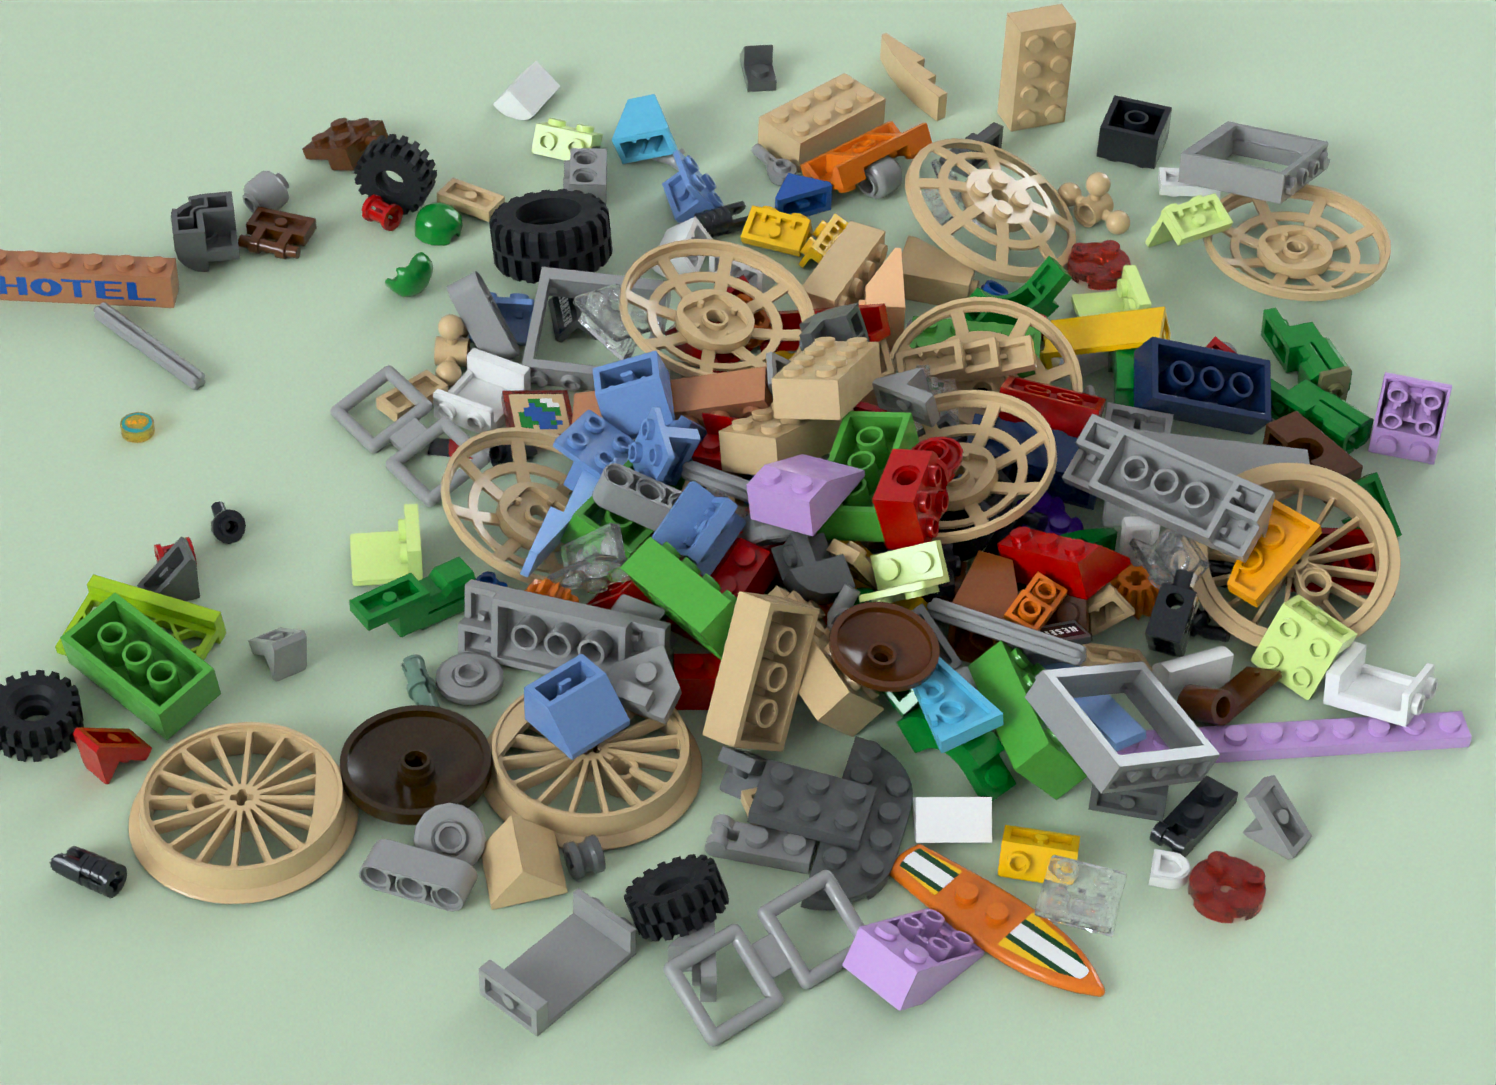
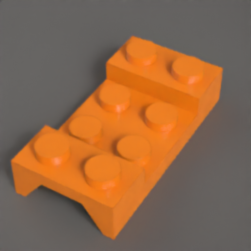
M888 121L801 164L800 167L803 176L828 181L832 184V189L838 190L839 193H846L856 188L855 184L866 179L864 170L871 163L887 155L891 158L905 156V159H914L921 149L932 143L927 123H921L901 133L893 121Z

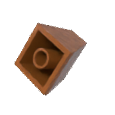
M979 550L952 603L1006 620L1003 616L1018 596L1013 560ZM949 625L948 642L962 661L974 662L999 642L998 640Z

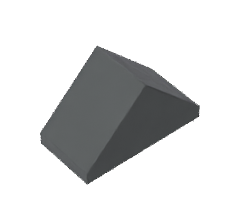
M180 537L137 586L183 601L200 598L196 560L187 539Z

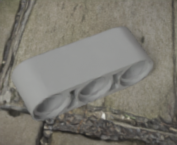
M477 271L447 286L448 294L477 349L507 360H511L521 354L510 328L483 278Z
M611 463L604 468L593 490L592 497L600 507L656 531L682 494V491L621 464Z
M380 839L374 844L359 870L360 879L374 890L453 912L462 908L478 877L476 870L465 861L388 839Z

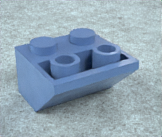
M657 350L592 368L595 396L602 418L631 439L637 438L641 423L647 418L652 407H660L666 427H669L675 421L669 371Z
M583 654L576 656L524 687L525 720L571 760H574L630 725V719L606 673Z

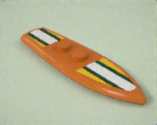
M922 844L909 848L896 858L890 876L929 909L942 914L945 921L954 929L971 936L974 944L997 960L1030 978L1050 986L1079 994L1097 997L1104 996L1105 988L1095 968L1081 949L1049 919L1023 901Z

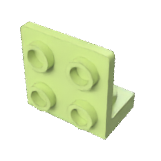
M1216 193L1204 197L1198 195L1188 202L1179 205L1173 203L1166 206L1161 211L1156 224L1151 228V233L1145 243L1149 248L1175 240L1177 245L1180 246L1229 230L1233 221Z
M1136 265L1123 266L1122 279L1117 281V291L1073 294L1071 298L1077 317L1151 308L1152 305Z
M404 504L405 519H398V531L355 533L350 535L352 584L354 586L386 584L409 573H412L418 581L423 579L418 504Z
M941 540L871 555L870 558L878 591L858 595L860 602L871 600V602L893 603L940 592L938 585L950 582Z
M1298 594L1282 604L1251 657V662L1262 669L1280 671L1282 678L1278 681L1304 699L1309 700L1315 694L1337 655L1351 646L1357 633Z

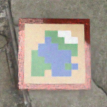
M567 390L502 391L501 402L507 428L539 429L561 435L572 425L573 414Z

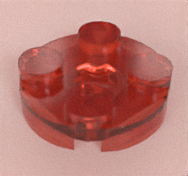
M1105 240L1102 243H1075L1068 257L1067 272L1072 277V280L1078 284L1080 279L1083 282H1087L1090 289L1110 290L1117 288L1118 279H1122L1123 266L1130 265L1131 263L1128 255L1120 249V244L1114 240Z
M1214 851L1208 855L1207 859L1200 861L1192 869L1187 888L1188 895H1191L1193 898L1195 909L1210 920L1220 923H1233L1234 918L1246 916V921L1255 917L1263 907L1266 894V876L1261 868L1253 866L1245 860L1229 856L1222 851ZM1221 886H1229L1234 890L1230 889L1226 893L1221 891Z

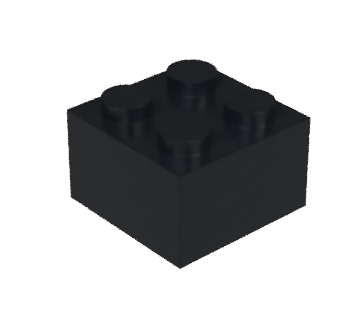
M1114 95L1100 126L1096 157L1105 158L1113 162L1119 161L1133 164L1140 168L1155 169L1168 138L1172 107Z

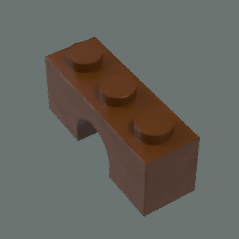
M1294 411L1266 424L1263 439L1264 445L1307 449L1310 465L1335 471L1352 481L1361 478L1363 466L1298 411Z

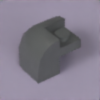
M232 191L189 196V202L177 209H172L171 223L174 249L178 260L186 267L195 271L209 272L208 262H225L240 259Z
M858 303L827 309L805 319L799 324L802 332L799 335L801 351H804L806 347L819 337H834L835 341H847L854 337H865L870 342Z
M791 532L785 544L771 548L782 583L788 592L791 593L794 590L805 601L813 600L818 605L834 603L844 584H848L853 588L856 587L844 555L832 556L826 550L828 543L824 533L807 537L806 534Z

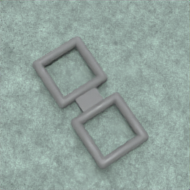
M390 365L385 366L335 404L330 410L331 415L369 452L377 453L387 444L391 443L398 452L387 459L386 468L427 507H433L442 500L441 484L430 491L403 464L443 433H446L458 446L470 438L447 417L440 418L427 429L419 420L432 410L433 405L431 401ZM389 381L415 407L376 437H373L348 411ZM484 450L470 456L473 458L471 460L472 463L479 470L490 462V457ZM461 468L453 476L450 484V493L470 478Z
M822 870L758 909L757 915L768 935L752 945L742 928L737 924H731L664 965L663 971L709 1046L714 1047L781 1007L784 1003V997L773 979L788 969L791 970L803 989H810L844 968L842 965L851 945L809 970L776 917L824 888L855 938L859 927L864 926V923L831 871ZM732 943L765 998L716 1027L683 974V971Z

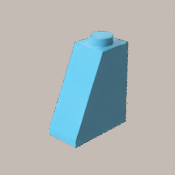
M651 94L627 100L612 137V142L622 164L673 154L678 147L656 95Z

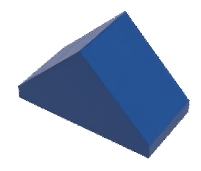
M788 173L775 197V209L787 214L799 213L806 217L831 210L832 184L828 181Z

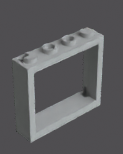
M1227 121L1181 153L1178 182L1282 204L1328 168L1330 163L1327 153L1328 142ZM1234 154L1287 165L1288 167L1279 172L1225 159Z
M542 267L522 365L530 367L531 384H538L539 387L546 385L563 387L571 391L578 389L595 391L592 368L599 366L536 359L548 297L558 296L619 303L620 289L625 276ZM639 278L631 292L649 300L655 289L666 280ZM671 291L662 298L659 305L670 307ZM656 316L658 325L664 335L667 319ZM650 331L649 339L655 338L652 332Z
M1143 661L1042 670L1036 675V681L1025 696L1026 700L1101 794L1202 781L1220 756L1219 752ZM1125 693L1170 749L1119 755L1074 698Z

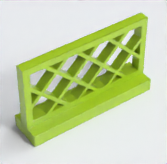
M95 574L92 575L87 583L88 595L63 633L64 635L87 616L93 607H98L116 592L158 626L171 629L173 633L171 636L180 643L194 636L203 639L200 646L189 649L202 660H205L214 643L221 644L227 634L220 611ZM59 639L55 646L56 651L67 656L62 641Z

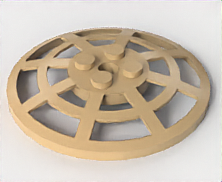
M953 138L928 144L918 152L909 165L905 177V190L908 203L915 218L939 247L965 266L999 280L1026 283L1040 266L1017 267L1008 265L1009 250L1026 251L1038 248L1045 260L1050 256L1057 260L1063 268L1071 258L1076 244V230L1066 203L1045 177L1017 156L984 142ZM961 148L974 150L978 152H964L955 154L947 149ZM933 152L947 159L940 168L938 179L919 178L922 162L929 153ZM966 160H987L989 169H977ZM1000 165L1014 171L1022 179L1016 181L1003 172ZM953 166H958L969 175L965 182L948 179ZM1034 188L1042 199L1044 206L1033 202L1026 190ZM921 189H939L944 205L954 218L942 226L927 207ZM950 191L961 192L963 203L967 209L962 211L958 207ZM1051 201L1058 209L1060 215L1054 212V208L1051 204ZM1033 213L1047 219L1046 228L1042 233L1029 220ZM976 218L982 224L996 230V235L983 229L972 220ZM1056 224L1067 232V247L1057 259L1047 244L1054 233ZM964 227L978 238L995 245V261L972 251L955 239L952 234ZM1023 228L1031 238L1027 240L1009 239V232H1016Z
M1306 184L1289 197L1314 202L1309 214L1290 211L1271 212L1264 200L1232 193L1222 198L1220 201L1227 213L1241 205L1253 202L1259 214L1244 221L1236 229L1230 227L1229 230L1222 232L1231 238L1230 252L1232 258L1221 257L1212 244L1213 235L1203 238L1206 251L1213 263L1231 279L1257 292L1297 301L1340 299L1363 291L1380 279L1387 268L1391 254V240L1387 229L1374 213L1348 196ZM1327 205L1350 215L1364 227L1348 234L1344 229L1321 218ZM1278 221H1293V222H1301V223H1304V225H1303V226H1300V225H1280V226H1279L1277 222H1278ZM1264 224L1267 228V231L1260 236L1259 240L1246 234L1259 225ZM1316 227L1322 228L1338 239L1329 241L1327 237L1315 229ZM1373 236L1379 249V264H1360V251L1357 242ZM1242 243L1256 249L1258 258L1243 259L1240 254L1239 244ZM1343 248L1348 249L1350 263L1331 261L1334 251ZM1265 267L1276 275L1271 280L1258 274L1251 268ZM1235 268H1240V269H1241L1243 272H1245L1247 275H1245V274L1239 272V271L1236 270ZM1327 270L1344 272L1341 276L1330 282H1325L1319 276ZM1355 273H1372L1355 284L1337 289L1334 288L1348 281ZM1288 279H1306L1312 285L1298 286L1285 283Z
M713 239L674 241L646 252L632 264L625 274L619 296L622 322L628 334L645 353L665 348L680 360L700 367L699 369L689 367L657 350L667 369L685 377L715 374L713 370L736 371L767 367V363L764 362L766 361V353H774L780 341H800L801 329L783 330L780 314L773 302L787 293L794 301L802 322L815 315L812 302L804 287L781 264L748 247ZM687 256L720 257L717 273L690 272L679 275L670 260ZM732 261L740 262L759 270L772 278L777 285L762 293L748 282L730 276ZM656 265L660 267L667 278L666 281L655 289L649 300L631 292L640 276ZM698 282L715 283L714 289H701L691 292L686 284ZM727 286L745 293L754 300L745 303L737 296L728 293ZM673 289L681 298L677 311L659 305L662 298ZM628 303L647 311L648 326L655 338L645 339L637 330L629 316ZM764 309L770 319L772 329L754 328L755 320L753 314ZM656 316L674 321L678 333L664 336ZM709 320L714 321V322H721V323H719V324H717V323H712V322H710ZM750 339L770 340L767 347L757 356L745 348ZM688 343L702 351L701 360L685 354L675 346ZM800 346L796 353L789 359L790 361H792L794 357L798 356L802 352ZM733 353L742 362L714 363L715 354Z
M969 297L938 305L914 320L896 340L890 352L896 371V352L913 349L909 345L919 334L940 320L949 317L952 319L956 335L943 342L960 338L964 344L990 337H995L1000 342L1025 336L1029 326H1032L1052 342L1065 363L1046 370L1035 354L1037 370H1034L1035 375L1025 377L1024 379L1051 385L1050 383L1069 376L1072 390L1083 393V378L1079 361L1071 344L1062 332L1038 312L1010 300L995 297ZM992 312L1008 315L1018 320L1009 336L991 331L969 332L964 313ZM1009 375L973 381L943 383L942 393L958 390H976L978 388L999 392L1000 387ZM957 408L938 413L947 412L958 425L972 424L975 413L984 415L986 408Z
M958 390L934 395L938 412L973 407L986 408L980 425L960 424L939 429L937 424L932 428L921 424L926 434L919 437V442L931 437L975 436L972 443H960L963 449V458L954 478L959 474H962V476L952 479L946 486L949 496L947 511L965 509L969 518L955 521H939V529H955L973 524L975 527L938 533L936 538H932V541L941 540V544L968 541L988 535L1009 525L1024 515L1040 500L1055 474L1057 448L1050 425L1041 413L1031 405L1003 393L984 390ZM1000 411L1024 420L1036 430L1037 434L1020 445L1015 438L1000 429L994 428ZM988 439H993L1003 444L1010 451L994 459L993 455L984 447ZM1044 443L1047 450L1048 465L1040 482L1025 483L1028 474L1026 455ZM1017 461L1018 472L1015 483L998 482V471ZM990 494L1006 495L998 504L985 512L978 505ZM1030 494L1019 505L1004 515L991 521L988 520L1004 510L1018 495Z
M498 428L473 436L460 445L450 457L442 476L441 498L443 509L450 525L460 540L475 555L505 575L527 584H531L534 579L543 581L545 578H548L553 583L557 584L560 582L564 588L573 590L597 586L613 579L606 573L587 578L568 579L564 574L565 572L579 570L589 565L590 562L581 557L573 562L559 564L554 552L565 548L575 552L562 542L543 561L544 564H540L535 570L547 572L552 578L534 573L527 578L520 574L522 569L506 562L509 560L523 567L526 559L515 555V553L521 547L527 550L531 549L543 521L537 520L532 516L536 514L545 519L550 506L564 512L569 501L567 496L573 492L563 485L567 475L547 466L527 463L525 445L551 450L565 456L553 447L555 439L560 435L531 428ZM511 445L513 462L496 465L483 473L469 459L473 454L486 448ZM459 467L474 481L468 495V508L452 504L450 498V484ZM515 474L517 484L508 487L504 492L492 482V480L500 476ZM530 474L547 478L559 485L554 489L545 484L531 482ZM482 490L498 502L496 513L478 511V498ZM460 519L471 521L480 537L495 552L491 553L479 544L466 530ZM483 524L499 526L509 539L501 546L488 533Z

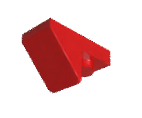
M702 412L701 416L707 435L694 451L692 460L722 471L719 431L732 425V421L739 418Z
M76 727L73 733L85 767L104 784L110 783L119 762L128 763L130 760L146 761L152 750L150 745L132 730L126 728Z

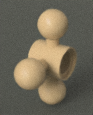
M1095 172L1087 178L1086 188L1090 193L1087 197L1081 195V189L1075 183L1067 182L1059 187V195L1068 207L1074 206V216L1082 226L1092 227L1100 220L1106 221L1107 229L1116 235L1125 233L1130 227V218L1127 213L1121 210L1113 211L1114 203L1111 196L1107 193L1111 183L1106 174Z
M453 314L445 315L439 321L438 331L441 336H436L434 362L435 365H438L435 376L445 382L448 387L453 386L462 375L460 367H467V354L470 352V338H467L469 332L461 317Z

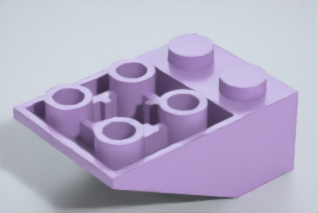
M1385 372L1368 452L1434 465L1452 385Z
M926 908L860 926L842 966L892 1006L902 1011L926 1002L983 957L985 951L973 943L974 941L971 936L962 931H957L949 925L942 914Z

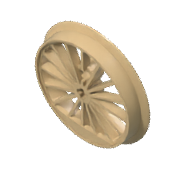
M1275 463L1252 468L1236 475L1273 491L1275 499L1279 502L1297 494L1296 511L1300 514L1304 495L1328 502L1315 521L1319 525H1322L1333 507L1341 509L1352 520L1310 547L1297 561L1298 564H1295L1270 592L1252 621L1234 610L1246 601L1237 596L1227 603L1217 589L1219 586L1227 585L1231 574L1212 577L1209 569L1208 559L1235 563L1237 559L1188 538L1186 548L1187 569L1197 575L1193 590L1197 592L1198 600L1212 619L1231 635L1257 648L1268 628L1258 624L1284 583H1286L1284 602L1290 599L1291 586L1293 584L1296 595L1299 594L1315 606H1320L1327 614L1357 633L1356 638L1370 629L1386 611L1395 594L1401 566L1400 549L1395 530L1380 504L1364 488L1351 479L1320 466L1304 463ZM1356 527L1362 529L1369 541L1368 544L1316 555ZM1372 553L1375 558L1376 572L1323 564ZM1331 577L1373 582L1375 585L1368 598L1364 599L1332 582ZM1312 582L1323 588V590L1315 593L1309 591L1306 587ZM1330 592L1359 607V609L1344 620L1327 600Z
M523 694L504 711L496 727L487 738L491 751V777L483 793L492 809L504 822L510 815H514L555 831L559 848H563L566 842H583L585 837L595 835L598 838L603 850L621 848L639 843L659 834L675 823L687 811L694 801L701 784V753L694 736L675 708L667 724L624 709L630 720L635 715L646 720L616 733L574 760H571L547 738L522 735L528 728L544 736L525 720ZM657 729H660L666 735L637 739ZM510 747L538 751L504 757ZM675 749L678 759L643 753ZM544 766L516 780H512L506 772ZM638 767L671 772L673 775L669 781L663 782L638 769ZM560 775L538 799H533L523 792ZM577 776L578 781L569 810L563 811L549 807L548 805ZM586 781L594 782L601 813H577ZM639 784L655 792V794L641 801L635 795ZM604 789L612 796L622 797L630 807L609 811Z
M261 722L230 723L192 734L173 745L157 759L148 771L142 787L132 804L129 816V837L138 861L154 879L167 888L184 896L206 902L222 904L254 903L295 892L329 871L346 852L354 837L358 823V807L351 801L344 790L340 767L335 763L331 755L312 738L296 730L276 724ZM244 754L241 784H238L226 756ZM252 754L267 755L249 782ZM280 757L291 760L290 763L267 777ZM219 759L229 784L204 765V763ZM305 768L314 773L286 782ZM193 770L210 785L182 777V775ZM169 787L183 792L190 793L191 795L163 794ZM315 789V795H296ZM155 810H187L183 813L153 821ZM291 810H313L312 817ZM276 821L309 831L306 843L299 841ZM261 825L291 849L292 852L272 859L258 826ZM191 826L190 830L171 843H166L160 836L163 833ZM230 830H234L231 865L208 864ZM215 831L197 859L181 854L182 851L207 834ZM250 831L264 862L239 866L242 833Z

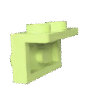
M549 118L548 122L536 123L532 153L561 160H570L571 148L601 146L603 134L594 132L593 126L577 124L576 128L566 126L565 120Z

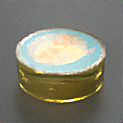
M130 413L120 421L121 435L129 442L140 443L147 441L155 433L154 420L147 413Z

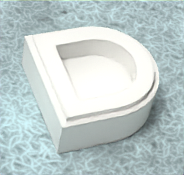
M1154 849L1149 886L1166 889H1177L1184 886L1189 878V861L1179 853Z

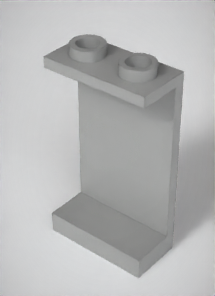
M578 888L573 892V914L509 966L503 969L492 960H488L479 968L480 995L535 1036H539L636 955V928L626 918L619 917L607 909L599 899L590 897Z

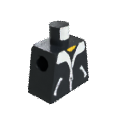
M1177 569L1172 584H1161L1145 632L1150 650L1174 657L1184 656L1199 605L1197 592L1193 591L1197 578L1195 573ZM1174 606H1181L1178 609H1171Z

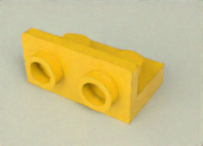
M752 205L740 238L742 243L800 257V250L805 245L807 238L812 237L813 228L811 219L802 214H787L779 212L770 206L758 207Z
M836 213L828 223L822 220L812 233L816 240L810 237L800 250L804 257L798 265L803 268L810 258L819 264L846 228L848 222Z
M1005 825L998 875L1012 879L1072 887L1075 879L1080 836Z

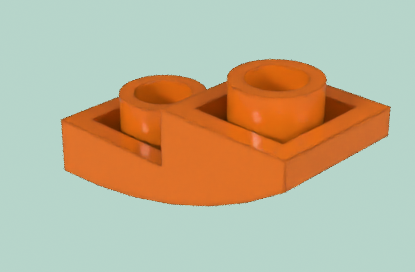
M1037 572L1025 590L1022 589L1003 618L1040 631L1062 603L1068 590L1040 572Z

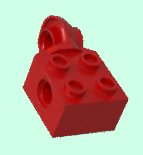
M943 436L931 437L920 441L911 450L892 449L872 498L887 549L897 550L931 542L932 538L937 537L942 512L947 511L949 504L946 486L954 478L963 458V449L960 443L953 438Z

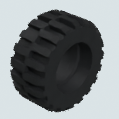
M549 189L541 190L538 193H526L522 197L516 196L511 198L508 203L504 202L499 205L489 221L494 264L503 275L519 282L522 280L533 284L539 282L542 267L596 272L600 266L603 267L612 255L613 247L609 210L599 197L596 198L591 193L584 194L579 190L567 191V189H558V191H550Z

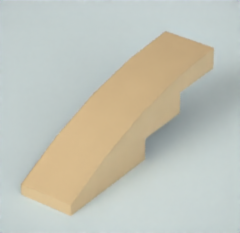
M882 34L880 60L888 75L898 88L936 121L945 118L947 92L935 85L936 75L924 68L925 58L889 34Z
M1031 335L1000 342L995 337H990L964 344L959 338L896 352L898 373L923 368L927 384L973 381L1037 370L1034 342Z

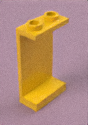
M1165 306L1051 320V323L1062 332L1071 344L1075 355L1139 348L1151 337L1170 340L1171 336ZM1044 336V350H1040V361L1045 369L1049 370L1059 366L1062 356L1052 342Z

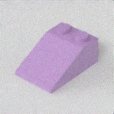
M805 454L765 464L746 485L750 518L814 536L865 477V470Z

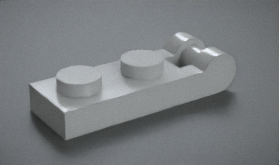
M719 814L713 818L710 828L713 834L708 836L704 847L707 854L717 858L809 874L817 840L768 827L735 822L730 816L725 814Z

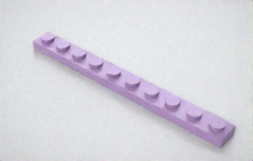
M1462 711L1421 713L1419 716L1415 715L1406 727L1372 717L1198 727L1220 754L1215 763L1464 748L1470 746L1472 738ZM1146 730L1147 739L1121 749L1117 753L1124 755L1170 748L1155 730Z

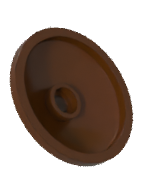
M866 602L848 608L835 620L829 636V650L837 667L854 682L877 691L900 692L921 685L933 674L940 654L938 639L933 629L923 618L905 607L887 602Z

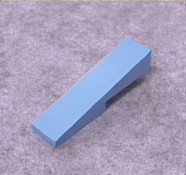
M583 469L564 512L550 506L522 567L521 575L528 578L561 543L560 540L573 514L592 496L599 480L598 478Z
M1064 662L1042 665L1045 670L1080 667ZM1109 694L1074 698L1116 752L1147 739L1146 730Z

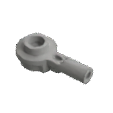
M755 144L752 147V153L767 166V175L773 184L782 186L788 173L796 175L797 167L789 160L783 158L776 159L761 144Z

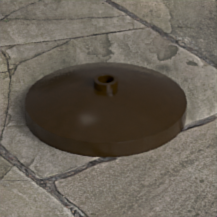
M402 706L372 716L350 734L341 751L340 773L346 794L362 811L382 821L401 825H417L423 814L436 805L453 803L463 805L466 808L473 805L483 794L491 777V751L483 732L465 716L449 709L435 706Z

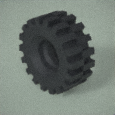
M389 134L387 139L385 135H381L377 140L373 139L356 163L357 165L354 169V174H357L354 179L355 184H361L358 190L361 195L367 194L368 197L373 194L379 195L384 202L390 205H399L403 210V215H407L410 210L413 213L424 204L436 183L437 170H433L436 164L433 159H427L430 153L426 149L423 151L418 149L420 146L418 142L408 143L409 137L402 135L399 140L396 134ZM386 171L398 174L403 182L393 180Z
M36 670V675L29 676L28 671L20 672L21 678L15 679L13 675L6 678V685L0 684V750L3 749L4 756L11 758L14 754H17L18 761L26 762L28 756L33 757V762L42 761L41 756L48 754L49 758L52 759L58 757L57 750L61 749L64 753L70 750V741L76 743L73 735L76 727H84L81 700L76 685L72 686L71 680L66 676L60 680V675L57 672L52 671L49 676H45L44 670ZM32 716H46L37 721H25V719Z
M695 854L687 855L685 859H681V856L675 857L670 863L666 864L663 861L657 864L658 868L654 870L647 869L643 872V877H636L632 881L633 886H628L624 895V900L639 935L641 934L642 938L646 940L651 938L652 941H659L662 937H664L665 941L673 940L674 935L680 934V937L689 935L688 931L694 928L698 931L704 928L703 923H712L716 920V913H723L726 909L725 905L729 904V895L714 859L711 857L708 859L707 855L702 854L698 858H696Z

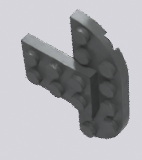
M856 736L842 778L768 759L751 804L747 822L821 841L809 878L822 870H829L833 873L850 902L865 897L869 900L883 889L891 877L890 873L897 858L910 816L913 801L912 784L902 764L890 752L882 748L875 741ZM824 888L801 902V907L807 909L837 910Z

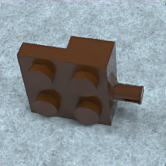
M339 118L331 122V127L326 131L313 136L312 141L302 150L306 159L328 160L332 170L354 171L356 163L373 139L377 140L381 135H385L387 139L388 133L383 120H369V118L347 120V118Z

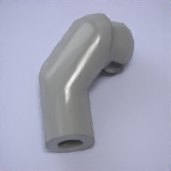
M844 584L828 611L827 627L830 632L838 616L848 608L853 607L860 594L857 589L848 584Z

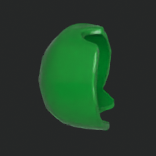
M445 203L428 204L420 209L417 214L414 230L415 237L423 243L434 246L449 245L455 234L458 237L461 234L463 226L462 215L453 206Z
M423 252L417 253L408 266L398 267L396 269L398 275L393 279L387 278L385 285L402 297H412L421 293L428 286L432 276V261Z

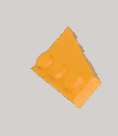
M1274 499L1266 537L1260 536L1246 563L1236 560L1227 582L1228 591L1257 608L1321 535V525Z

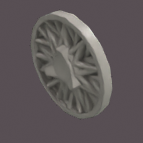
M462 653L442 662L436 672V686L440 694L449 701L464 705H475L486 702L498 694L503 687V671L500 664L490 656L480 653Z
M453 803L436 805L425 812L415 827L413 837L415 847L465 861L471 866L475 865L482 855L486 840L483 824L477 815L465 806Z

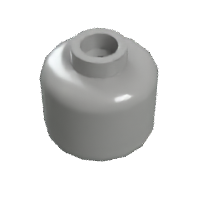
M887 155L871 163L864 170L866 179L859 182L858 186L862 193L871 198H884L897 190L901 185V167L897 161Z
M261 171L245 184L242 198L252 213L255 212L258 206L279 210L289 200L287 191L289 184L280 173L274 174L270 171Z

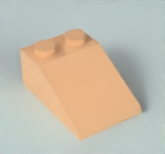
M894 248L865 286V299H859L858 305L885 303L891 335L885 339L890 352L896 340L904 331L906 307L901 248Z

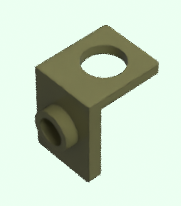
M1349 366L1322 371L1319 374L1317 386L1324 391L1332 392L1346 401L1352 370Z

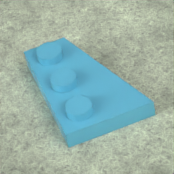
M940 657L936 669L930 678L913 688L941 754L1004 725L1003 713Z

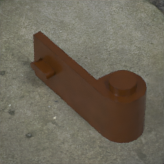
M1246 666L1220 689L1192 684L1185 686L1177 698V703L1192 721L1225 725L1280 680L1282 675L1280 671Z

